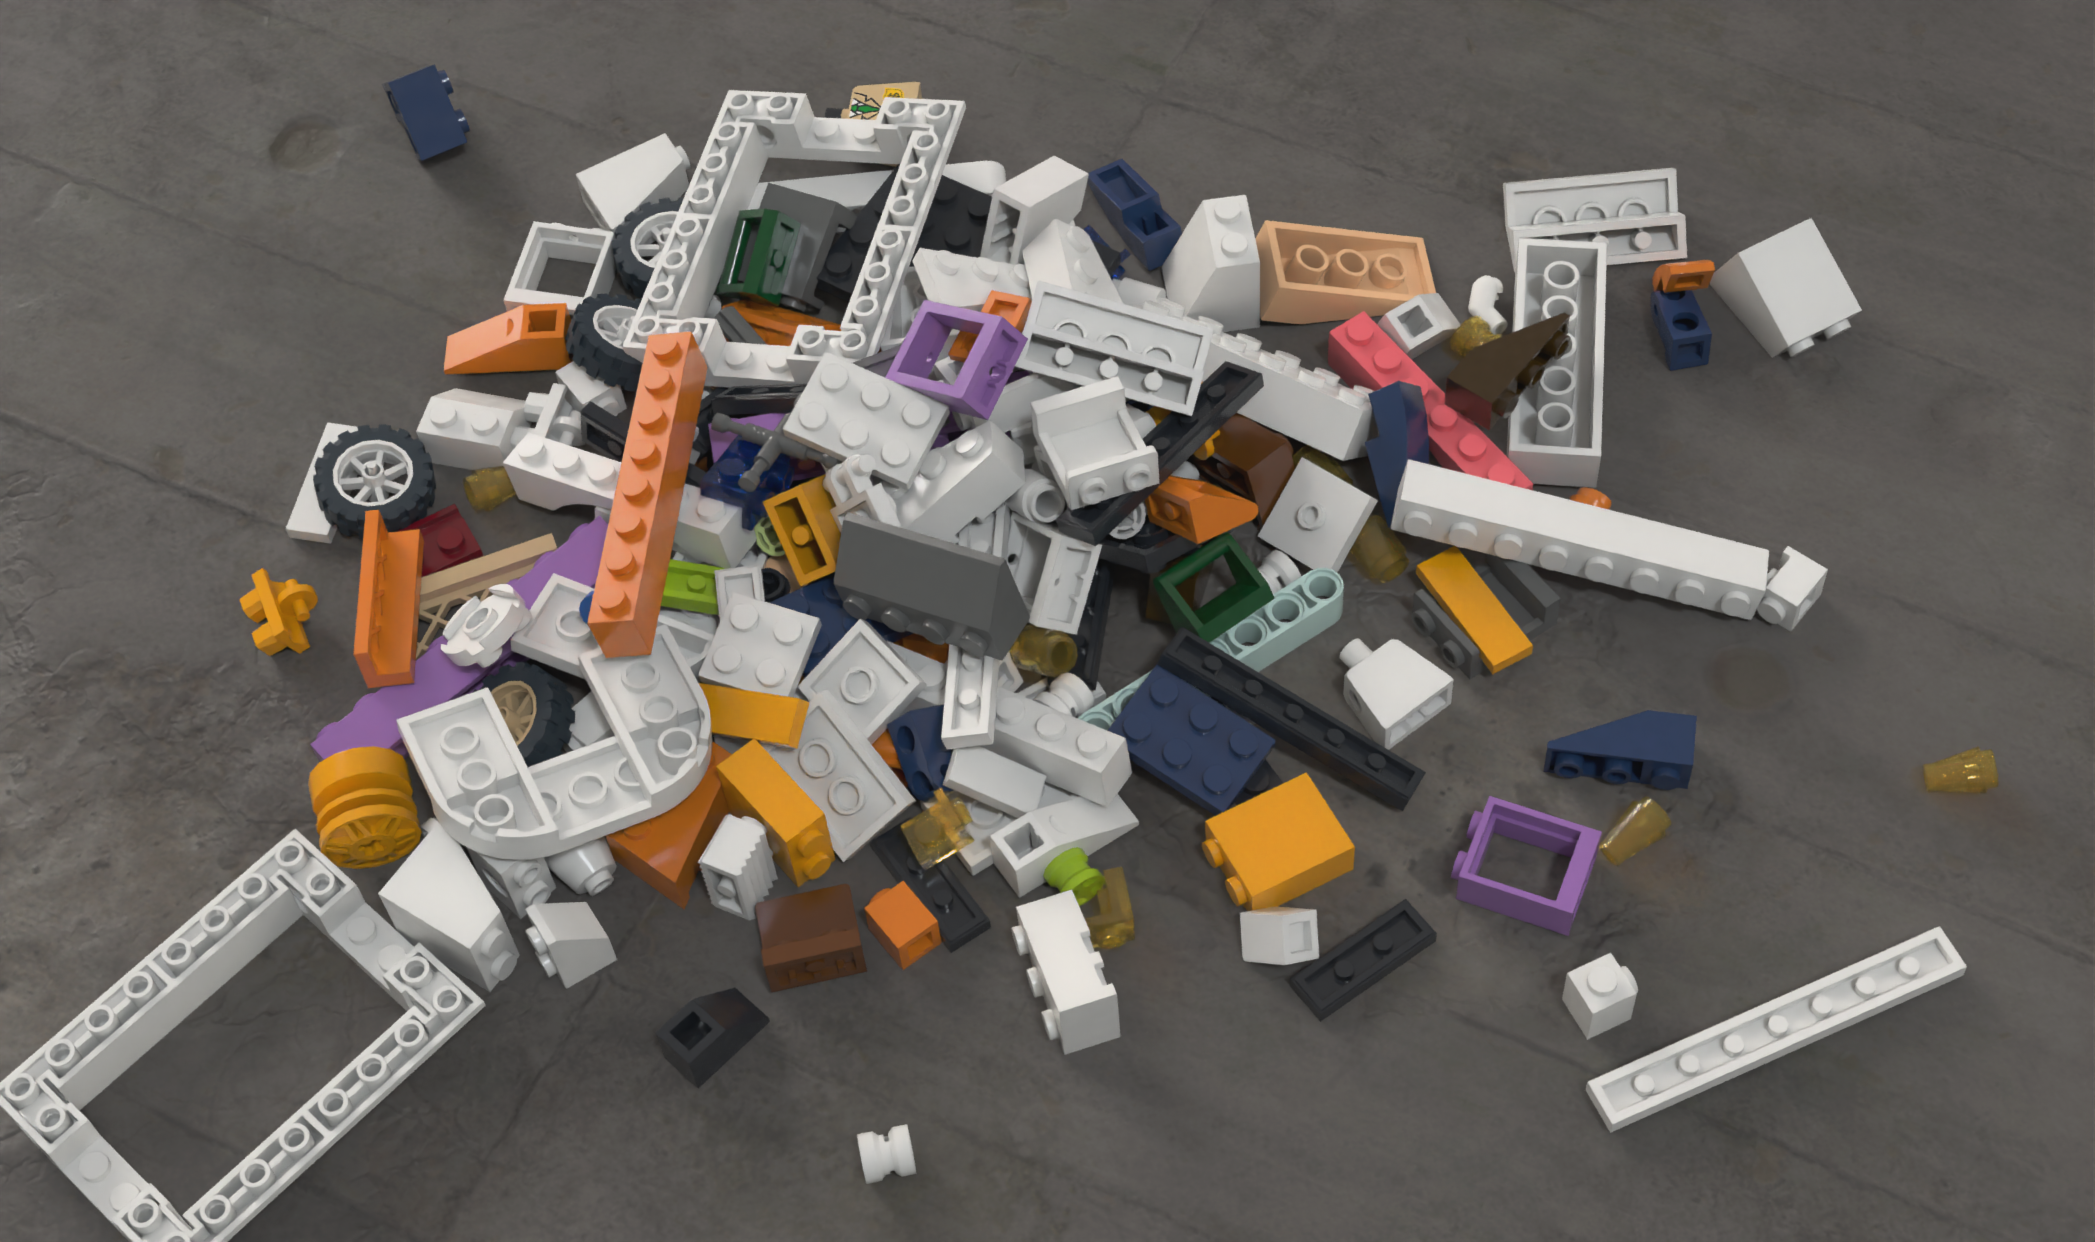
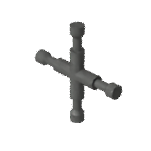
M800 393L794 401V407L797 404L802 393ZM718 412L712 420V430L720 433L731 432L742 436L744 441L762 446L754 458V465L751 470L745 471L738 481L739 486L746 492H753L760 483L761 474L763 471L770 469L780 453L803 461L811 459L820 462L827 469L843 461L786 437L783 427L791 413L784 415L774 431L751 423L743 425L734 422L729 416Z

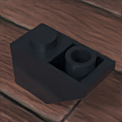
M731 988L691 999L655 1034L664 1058L695 1087L699 1088L760 1032L770 1020L738 989Z

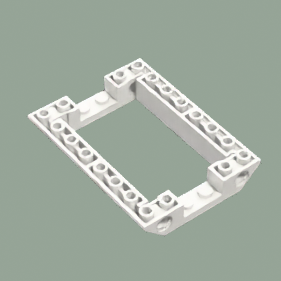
M729 90L622 346L624 352L643 363L649 335L692 332L708 367L704 386L727 388L733 386L808 384L825 352L850 363L877 354L966 109L965 101L884 97L877 119L862 120L814 117L807 95L804 93ZM768 157L900 164L841 323V331L825 330L823 326L798 325L791 346L726 342L717 319L704 318L723 272L738 213L740 210H748Z
M294 829L1 1081L0 1107L129 1242H228L486 1005L479 996L420 942L415 947L410 944L365 902L357 885L300 832ZM304 915L407 1012L183 1214V1217L189 1223L188 1225L171 1203L151 1183L148 1184L114 1150L80 1110Z

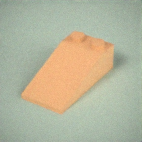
M1265 220L1255 238L1260 260V318L1262 321L1310 324L1351 319L1363 311L1369 317L1383 316L1419 294L1436 293L1424 240L1420 237Z

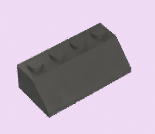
M850 512L844 517L834 586L843 601V608L847 613L856 619L866 620L868 618L884 623L897 632H904L906 630L922 635L930 642L938 645L947 643L963 648L967 653L975 657H983L985 655L1003 661L1030 619L1028 610L1004 558Z

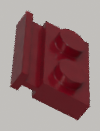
M455 503L402 530L396 531L420 529L424 539L422 577L483 557L480 546L464 518L459 513Z

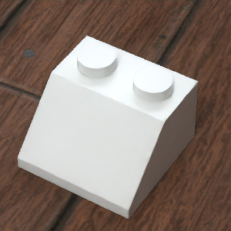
M455 388L430 398L416 433L419 440L424 444L426 453L429 452L432 463L509 477L503 462L513 451L510 444L512 433L517 426L530 428L532 422L527 421L524 414L525 400Z

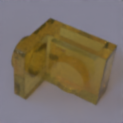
M942 787L933 792L939 803L900 825L917 860L925 870L975 841L967 827L974 820L959 796L951 800Z
M1123 867L1103 870L1105 889L1096 890L1101 915L1085 919L1091 936L1089 938L1093 948L1114 949L1122 946L1127 941L1135 940L1134 916Z

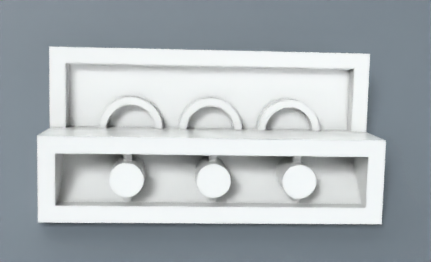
M1675 168L1503 183L1505 226L1514 272L1516 269L1519 238L1607 243L1606 265L1687 258L1685 215L1678 212Z
M1038 280L1023 330V335L1028 340L1015 367L1081 386L1118 376L1125 388V398L1192 416L1204 375L1203 368L1214 329Z

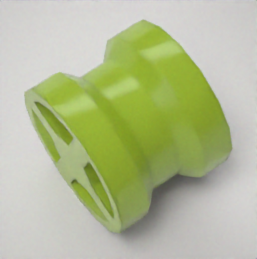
M1078 847L1066 850L1055 857L1048 864L1043 875L1047 883L1051 887L1058 888L1060 893L1072 890L1079 906L1091 900L1101 890L1105 882L1103 875L1098 869L1090 868L1088 856L1082 848Z

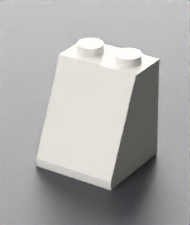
M1246 195L1203 200L1162 266L1167 299L1183 306L1186 309L1184 315L1198 321L1199 316H1203L1223 324L1222 332L1260 327V260Z
M1812 218L1737 253L1714 272L1710 281L1711 287L1772 358L1788 351L1790 357H1794L1815 345L1812 338L1824 333L1826 338L1830 339L1851 327L1848 320L1862 311Z
M437 822L378 894L397 932L410 944L416 946L420 942L441 963L491 992L500 980H505L513 972L520 954L500 909L459 842L450 836L441 824Z

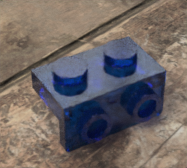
M738 435L701 479L700 495L741 507L742 528L752 531L762 517H768L763 501L789 490L794 477V468L790 466V456L780 453L770 469L763 471L760 476V483L753 492L744 491L739 486L738 481L745 471L751 470L754 465V458L762 446L744 441L742 436Z

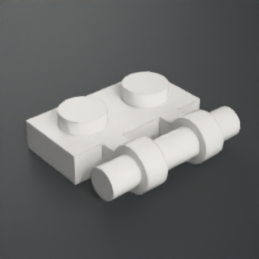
M854 454L843 463L830 468L823 479L824 489L831 493L836 507L830 509V512L840 533L842 531L843 519L848 512L893 526H901L897 518L898 511L893 498L885 492L881 483L875 486L872 485L869 477L875 468L876 462L870 454Z

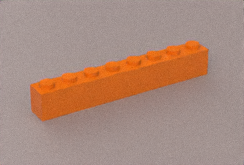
M692 332L648 336L587 622L606 658L651 655L708 369Z

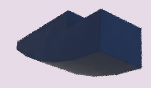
M1123 159L1089 172L1088 185L1110 222L1130 250L1149 271L1162 266L1182 235L1181 226L1162 209L1159 194Z
M1397 381L1368 394L1380 436L1365 442V446L1389 528H1391L1398 488L1408 459L1429 464L1427 414L1421 386Z

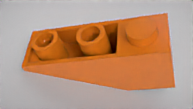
M567 304L522 305L447 336L444 373L468 374L561 369L573 362L574 356L573 353H568L566 349L567 341L565 336L571 323Z

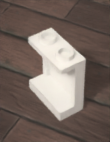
M1118 376L1030 402L1034 437L1070 510L1096 504L1103 500L1159 484L1158 453L1154 446L1146 447L1126 409L1125 388Z

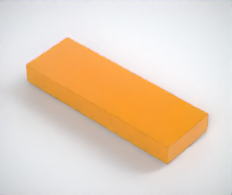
M1453 546L1417 565V576L1448 617L1478 648L1480 659L1492 674L1532 654L1533 644L1457 546Z
M699 683L709 705L712 735L751 741L755 738L758 743L798 748L809 702L800 698Z

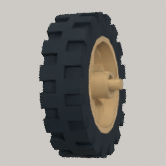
M516 662L515 667L509 664L499 668L498 674L495 676L490 674L482 681L484 685L479 690L489 688L527 767L563 754L560 750L564 743L568 744L572 731L569 728L570 724L575 722V711L571 709V705L574 704L573 696L570 692L566 691L568 687L562 681L537 665H529L526 662Z

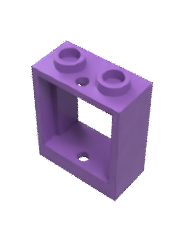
M924 300L885 378L948 405L949 411L988 420L1028 338L1002 316ZM952 329L979 334L954 385L927 379ZM992 368V374L989 375V371Z
M1489 796L1483 813L1475 810L1470 821L1466 838L1471 839L1472 843L1468 853L1459 851L1453 866L1451 878L1458 880L1456 899L1569 936L1598 855L1602 832ZM1494 833L1571 857L1556 901L1478 876Z

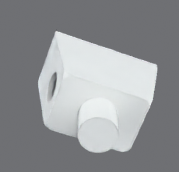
M1357 638L1349 642L1340 653V659L1350 668L1344 675V698L1374 742L1388 750L1451 704L1454 679L1399 640L1391 639L1373 652Z

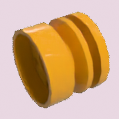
M375 746L352 748L331 755L319 762L310 772L308 786L312 808L317 815L316 830L320 836V851L334 865L352 869L378 867L394 862L409 854L420 842L422 831L417 818V807L412 799L413 787L409 768L401 754L391 749Z

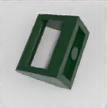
M765 208L740 210L717 294L779 306L801 223L778 210ZM753 224L760 225L745 282L737 284Z
M1228 532L1222 533L1153 579V585L1176 634L1183 627L1209 643L1275 599L1268 582ZM1223 555L1236 584L1193 612L1175 587Z

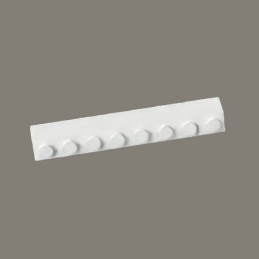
M1409 459L1398 488L1391 530L1752 620L1766 592L1769 550Z

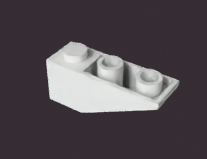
M1118 794L1108 808L1084 797H1076L1029 811L991 834L990 843L993 862L1020 898L1047 882L1043 876L1046 867L1064 851L1078 847L1082 848L1086 855L1089 856L1138 826L1139 821Z

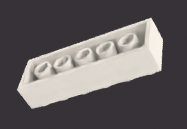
M1519 238L1515 269L1512 332L1564 312L1570 315L1567 335L1571 337L1567 350L1560 359L1556 360L1553 358L1547 364L1539 383L1533 389L1528 387L1519 396V401L1514 411L1508 417L1507 457L1533 484L1596 488L1602 444L1607 243Z
M1161 299L1160 304L1145 300L1143 305H1129L1214 329L1203 368V382L1225 361L1262 373L1264 387L1236 413L1342 461L1368 456L1365 442L1379 435L1368 395L1374 392L1373 390L1359 385H1354L1352 390L1339 384L1340 377L1330 371L1315 368L1314 372L1299 366L1301 359L1292 354L1276 350L1274 355L1260 349L1262 342L1256 338L1237 333V336L1233 337L1222 332L1223 324L1207 317L1199 316L1198 321L1184 315L1186 309L1177 303Z

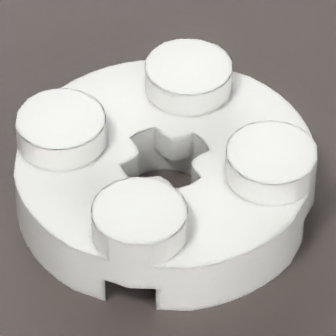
M498 584L488 588L493 595L487 597L482 602L477 596H474L447 623L442 635L448 642L447 645L441 644V650L456 665L469 666L477 662L482 668L490 666L502 654L503 649L501 646L515 632L520 631L529 623L532 616L531 612L525 607L524 599L510 585Z

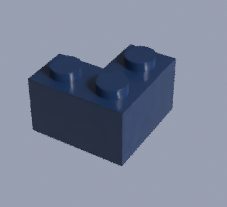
M434 64L382 84L398 122H402L419 161L467 143L464 134L470 132V128L462 110L457 109L454 111L448 95L454 93L445 70L437 71Z

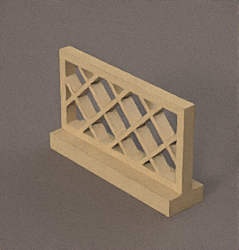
M552 533L422 577L419 619L431 624L421 642H417L416 660L426 653L440 627L445 629L449 621L444 619L452 606L461 603L465 604L474 596L481 597L480 601L482 602L487 597L493 595L488 588L498 584H506L513 579H520L533 569L535 562L543 554L557 550Z

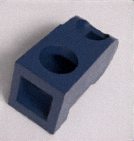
M1662 290L1652 292L1650 297L1652 318L1666 350L1665 360L1669 370L1707 365L1709 363L1712 332L1692 290L1666 293Z
M944 704L908 711L887 724L908 786L917 799L926 803H932L954 791L943 785L952 756V749H946L941 739Z

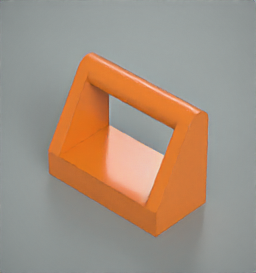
M1171 475L1145 499L1150 522L1197 544L1249 522L1258 514V506L1254 502L1206 481Z

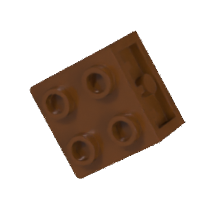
M840 884L758 902L755 905L763 947L761 949L762 960L771 992L867 972L851 890L848 884Z

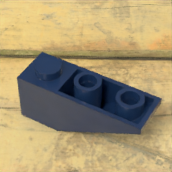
M1647 710L1549 741L1543 772L1556 773L1564 778H1577L1580 776L1600 778L1613 784H1625L1628 782L1650 784L1662 790L1688 789L1694 761L1697 716Z

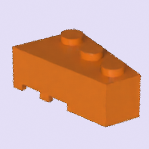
M713 741L712 754L707 771L698 786L685 800L661 815L605 836L616 862L682 909H685L690 898L689 891L698 871L702 870L698 861L723 818L729 813L716 766L732 754Z

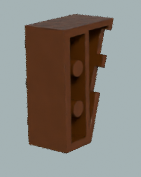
M1235 413L1219 428L1220 436L1212 440L1214 454L1211 457L1201 460L1192 454L1186 461L1192 463L1197 468L1199 478L1202 481L1210 484L1217 482L1224 490L1257 504L1258 514L1256 518L1259 522L1257 530L1260 532L1295 470L1292 459L1293 448L1282 434H1274L1259 425L1258 422Z

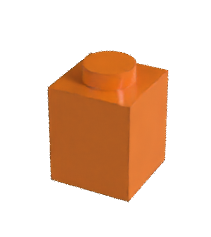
M904 881L893 888H885L873 896L869 904L864 907L869 931L902 970L942 943L937 919Z

